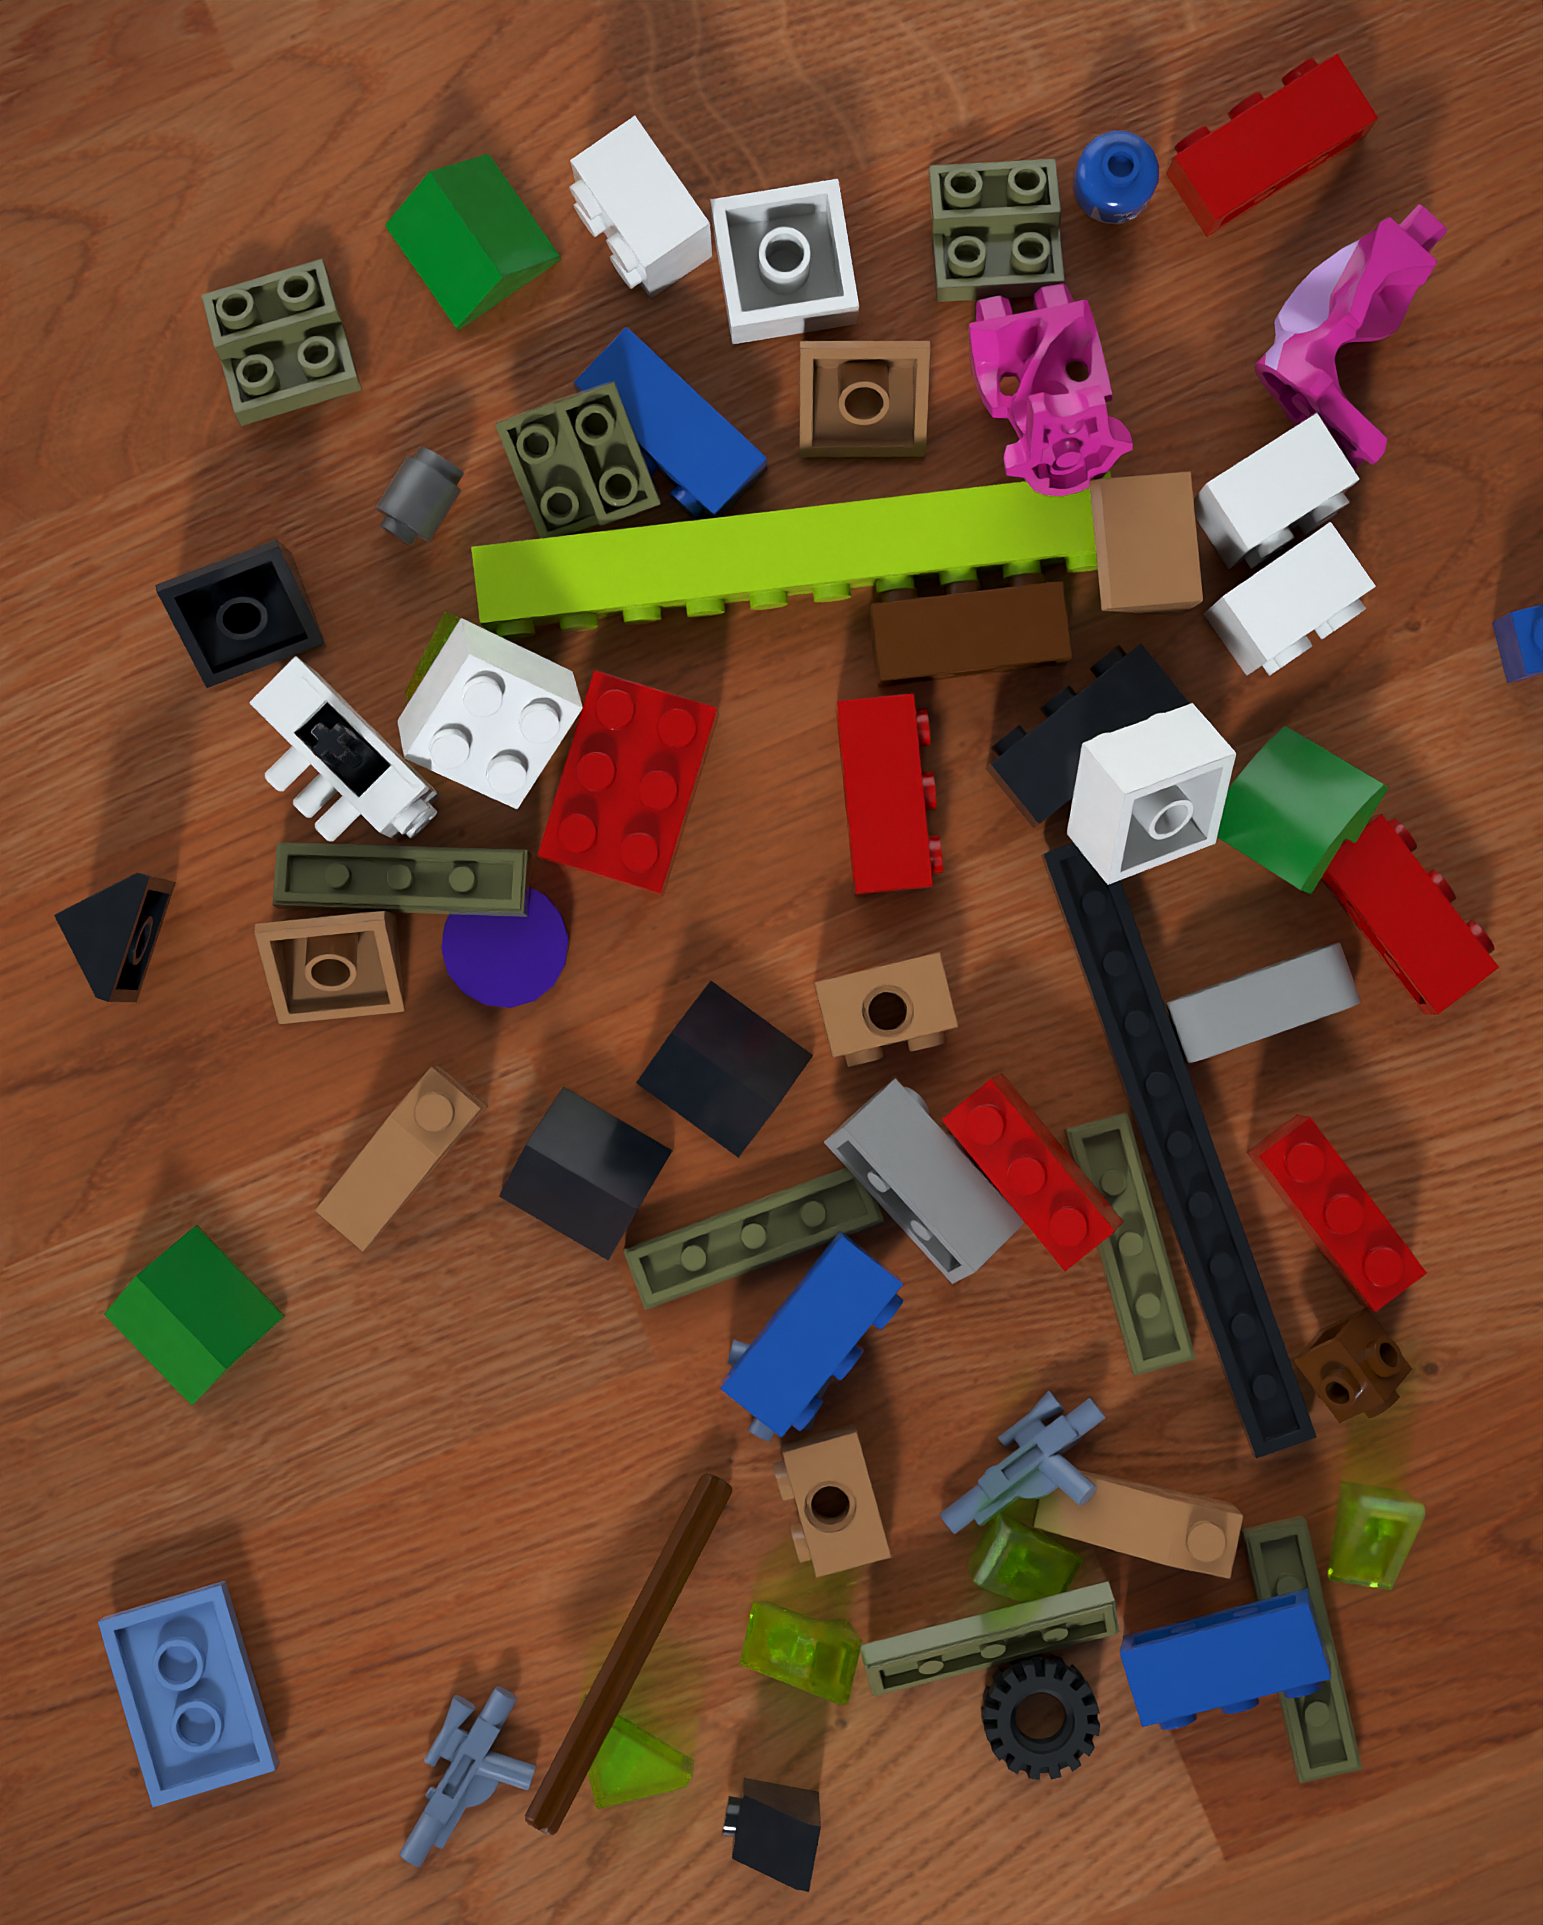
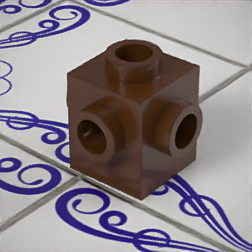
M1367 1307L1321 1329L1294 1360L1295 1364L1312 1385L1317 1396L1323 1400L1339 1423L1363 1412L1368 1418H1373L1386 1411L1399 1399L1400 1395L1396 1389L1412 1370L1411 1366L1402 1356L1397 1344L1388 1337Z

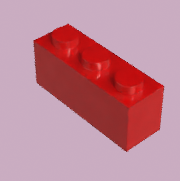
M1338 54L1333 55L1319 65L1314 58L1304 61L1282 78L1283 88L1265 99L1261 92L1250 95L1229 111L1228 116L1231 120L1213 132H1210L1207 126H1202L1176 144L1174 149L1177 154L1174 156L1166 174L1206 237L1367 136L1377 121L1378 116Z
M914 693L837 701L835 708L854 896L932 887V874L943 873V858L940 836H928L926 810L937 809L933 771L922 772L919 747L930 746L927 708L915 709Z
M1379 814L1370 818L1356 843L1344 839L1321 880L1422 1013L1438 1015L1499 969V966L1489 955L1495 950V947L1489 936L1475 921L1470 920L1465 923L1451 905L1456 900V896L1447 881L1434 869L1426 872L1412 854L1417 849V844L1408 830L1397 819L1393 818L1388 822L1383 814Z
M1003 1073L988 1080L941 1119L1064 1271H1067L1112 1235L1124 1222Z
M1296 1114L1246 1152L1360 1305L1376 1312L1427 1274L1311 1117Z

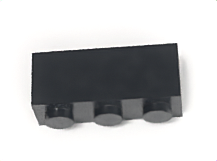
M1139 644L1128 654L1118 645L1090 668V671L1097 679L1077 694L1068 685L1040 708L1047 717L1045 721L1028 734L1019 725L990 748L997 759L986 770L1033 828L1073 797L1082 743L1092 740L1100 734L1120 730L1147 720L1155 714L1166 713L1189 704L1187 699L1142 644Z

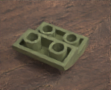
M1055 159L929 166L936 302L981 300L1000 295L1004 298L1034 297V293L1039 291L1041 287L1065 282L1059 232L1061 208Z
M323 259L201 295L214 348L222 362L234 414L241 426L362 390L348 337Z
M615 381L540 405L497 421L495 424L540 539L570 535L596 524L603 526L661 504Z

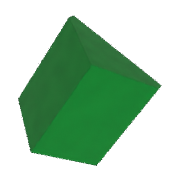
M489 153L429 171L385 224L386 229L457 331L561 260L558 252Z
M198 1225L194 1226L139 1272L104 1313L113 1325L191 1405H194L285 1317L275 1304Z

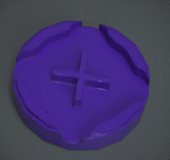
M530 887L528 917L450 914L444 924L441 950L448 974L463 993L484 1005L513 1008L536 1001L556 985L567 962L570 939L560 911L548 896Z

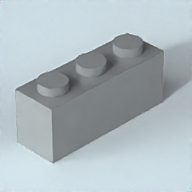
M896 1078L876 1092L824 1141L829 1149L952 1284L975 1273L1025 1223L996 1186L989 1182L974 1166L972 1157L957 1138L945 1134L929 1116L928 1106L922 1097L914 1090L903 1087Z

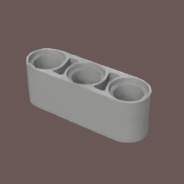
M1337 942L1166 1002V1006L1186 1062L1192 1063L1360 1004L1361 1000L1341 943Z

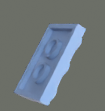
M226 1580L111 1614L98 1621L152 1807L266 1774L278 1768L280 1765Z

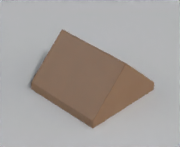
M800 341V457H926L930 341Z
M1191 471L1103 478L1089 481L1102 611L1175 616L1184 614L1203 601Z
M378 911L255 924L254 933L279 1024L405 1012L397 916L395 913Z

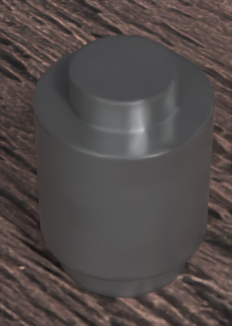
M420 446L413 458L406 456L377 503L375 509L385 516L379 526L410 546L414 544L417 537L430 542L461 492L457 485L464 473L440 455Z

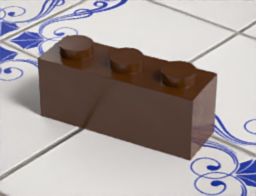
M1031 573L1008 578L1007 588L983 590L982 581H964L944 586L945 595L920 598L919 589L917 588L898 589L882 593V603L871 604L869 610L878 687L1066 665L1072 658L1063 581L1046 583L1045 573Z

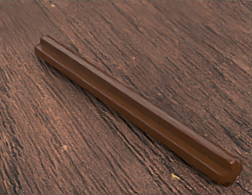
M706 1473L700 1477L525 1814V1821L535 1829L552 1836L558 1832L732 1494V1486L723 1479Z

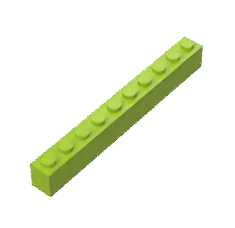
M1110 471L1103 478H1111ZM1027 481L471 547L480 624L485 630L496 631L498 636L506 640L534 636V626L560 623L561 632H580L598 628V618L623 615L624 624L637 625L662 620L661 611L686 608L687 617H706L724 613V603L750 601V609L765 610L788 605L787 596L813 593L814 602H833L851 598V588L876 585L877 594L881 595L887 591L915 588L914 581L939 578L940 587H944L957 582L978 581L977 573L1002 571L1003 579L1007 580L1017 575L1041 573V566L1066 563V571L1070 573L1098 569L1090 487L1078 493L1050 496L1034 491Z

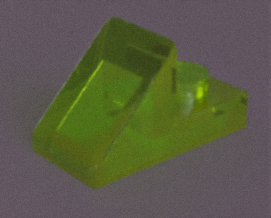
M769 1601L753 1602L739 1665L839 1705H847L849 1703L862 1639L848 1620H816Z

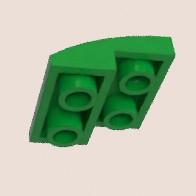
M1284 726L1261 748L1228 789L1217 837L1298 889L1312 894L1344 839L1356 843L1389 787L1291 728Z

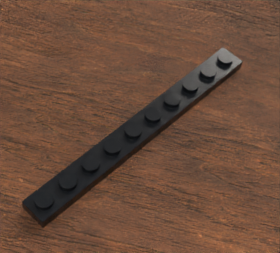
M1075 843L1044 853L1041 856L1252 1455L1257 1459L1316 1438L1314 1427L1121 880L1107 885Z

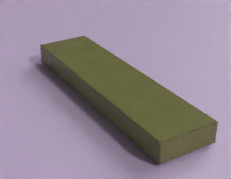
M277 842L272 905L278 909L528 917L532 854L528 850Z
M1124 1112L1064 1129L1072 1159L1124 1221L1112 1235L1097 1246L1132 1374L1136 1376L1196 1359L1128 1113Z
M843 1167L623 1249L644 1309L647 1310L831 1242L840 1231L847 1236L882 1223L884 1220L876 1199L847 1167Z
M1301 1515L1243 1528L1240 1531L1256 1601L1308 1588L1331 1661V1679L1321 1681L1322 1688L1320 1690L1297 1698H1287L1283 1691L1277 1693L1296 1778L1300 1783L1361 1770L1362 1765L1306 1519Z
M1109 1581L863 1644L859 1647L872 1695L879 1696L1112 1636L1120 1631L1115 1600Z

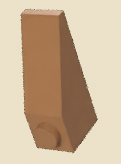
M440 1065L432 1066L386 1119L315 1211L364 1252L488 1106Z
M1081 1470L1079 1471L1097 1486L1095 1494L1086 1504L1079 1506L1059 1487L1037 1501L1033 1520L1034 1528L1166 1566L1228 1579L1231 1578L1244 1516L1232 1502Z

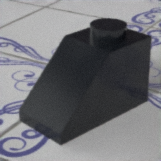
M744 1778L741 1797L728 1796L722 1835L733 1837L732 1859L796 1890L809 1892L821 1830L819 1792Z

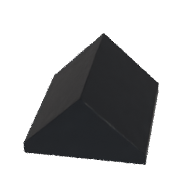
M277 539L155 585L157 594L206 688L325 644L293 555Z
M135 873L54 915L96 998L107 1002H137L176 882L142 873Z
M710 981L672 1030L636 1083L739 1158L780 1104L813 1055L713 981Z
M562 1087L527 1141L499 1197L609 1260L673 1150L568 1088Z

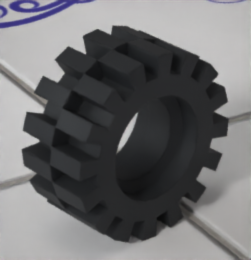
M1042 1654L1030 1656L1028 1660L1021 1661L1019 1659L1009 1662L1010 1667L1005 1671L999 1667L992 1675L994 1682L991 1687L987 1685L983 1693L984 1707H981V1718L985 1734L998 1760L1003 1759L1008 1769L1018 1774L1022 1770L1027 1773L1029 1779L1040 1780V1773H1049L1052 1780L1062 1777L1060 1770L1069 1766L1072 1772L1080 1767L1079 1758L1084 1753L1087 1756L1091 1755L1095 1748L1092 1741L1094 1735L1099 1736L1100 1723L1097 1715L1100 1714L1098 1703L1081 1672L1073 1664L1068 1666L1064 1663L1063 1658L1053 1654L1051 1659L1043 1658ZM1033 1693H1049L1058 1698L1064 1706V1722L1061 1728L1051 1737L1045 1739L1028 1737L1016 1725L1015 1716L1019 1704L1024 1698Z

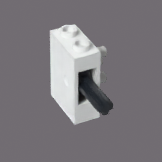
M295 656L249 702L292 745L265 772V779L276 790L284 791L311 764L319 774L293 799V805L307 818H312L337 792L342 795L315 823L316 830L328 841H334L360 814L379 833L395 840L403 834L413 838L437 814V810L432 804L441 795L314 669Z

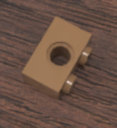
M940 952L814 983L831 1056L834 1058L845 1055L848 1067L885 1058L883 1045L907 1040L909 1051L911 1052L947 1043L944 1031L958 1027ZM883 992L893 993L898 996L905 1008L902 1022L891 1030L877 1028L869 1017L868 1010L872 999Z
M856 1424L782 1443L784 1461L773 1463L782 1500L786 1501L795 1498L801 1523L790 1525L799 1562L803 1563L812 1560L815 1575L818 1578L891 1558ZM833 1486L845 1492L848 1497V1503L841 1513L835 1516H824L813 1508L811 1504L812 1498L821 1488Z

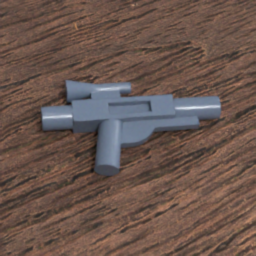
M1048 1390L1025 1417L998 1437L1005 1447L1016 1440L1020 1448L997 1466L992 1465L985 1471L986 1474L977 1480L978 1484L940 1513L947 1527L956 1534L974 1519L982 1527L1019 1497L1030 1500L1040 1499L1049 1495L1058 1487L1079 1506L1086 1504L1095 1494L1097 1486L1062 1455L1079 1443L1085 1433L1106 1418L1091 1397L1088 1398L1068 1415H1061L1046 1427L1042 1422L1043 1420L1065 1410L1053 1392Z
M496 1686L469 1732L460 1728V1726L476 1707L461 1696H453L444 1725L424 1758V1761L431 1766L436 1765L440 1756L450 1761L451 1764L437 1788L430 1787L425 1797L429 1802L399 1852V1855L408 1863L420 1867L433 1845L443 1849L466 1807L476 1806L486 1801L493 1794L499 1782L529 1790L536 1765L489 1750L518 1700L510 1691Z

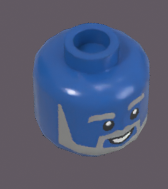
M1113 130L1096 136L1084 147L1073 173V192L1078 205L1089 217L1105 224H1121L1135 219L1147 208L1159 183V163L1154 150L1142 137L1129 131Z

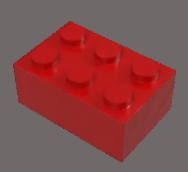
M594 670L537 856L546 861L664 896L718 721V708Z

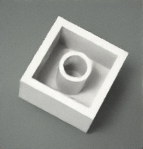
M633 116L570 160L575 183L569 189L577 201L573 204L574 208L594 237L602 232L605 233L608 238L606 242L613 253L610 259L630 289L640 284L649 298L652 299L712 257L710 222L636 116Z
M838 179L710 199L712 225L732 344L857 324L859 302Z
M1316 413L1206 483L1194 498L1195 518L1228 569L1244 559L1252 569L1284 548L1285 544L1295 538L1291 529L1298 525L1305 535L1337 514V511L1349 504L1350 502L1344 493L1359 480V477Z
M1329 522L1225 594L1204 615L1246 676L1261 666L1270 676L1313 646L1306 637L1308 633L1315 630L1322 640L1363 612L1366 607L1359 598L1376 586L1336 528Z
M461 618L398 719L403 755L405 759L518 809L583 709L573 671Z
M1193 703L1166 713L1155 714L1147 720L1120 730L1100 734L1092 740L1082 743L1067 835L1107 885L1216 844L1236 752Z

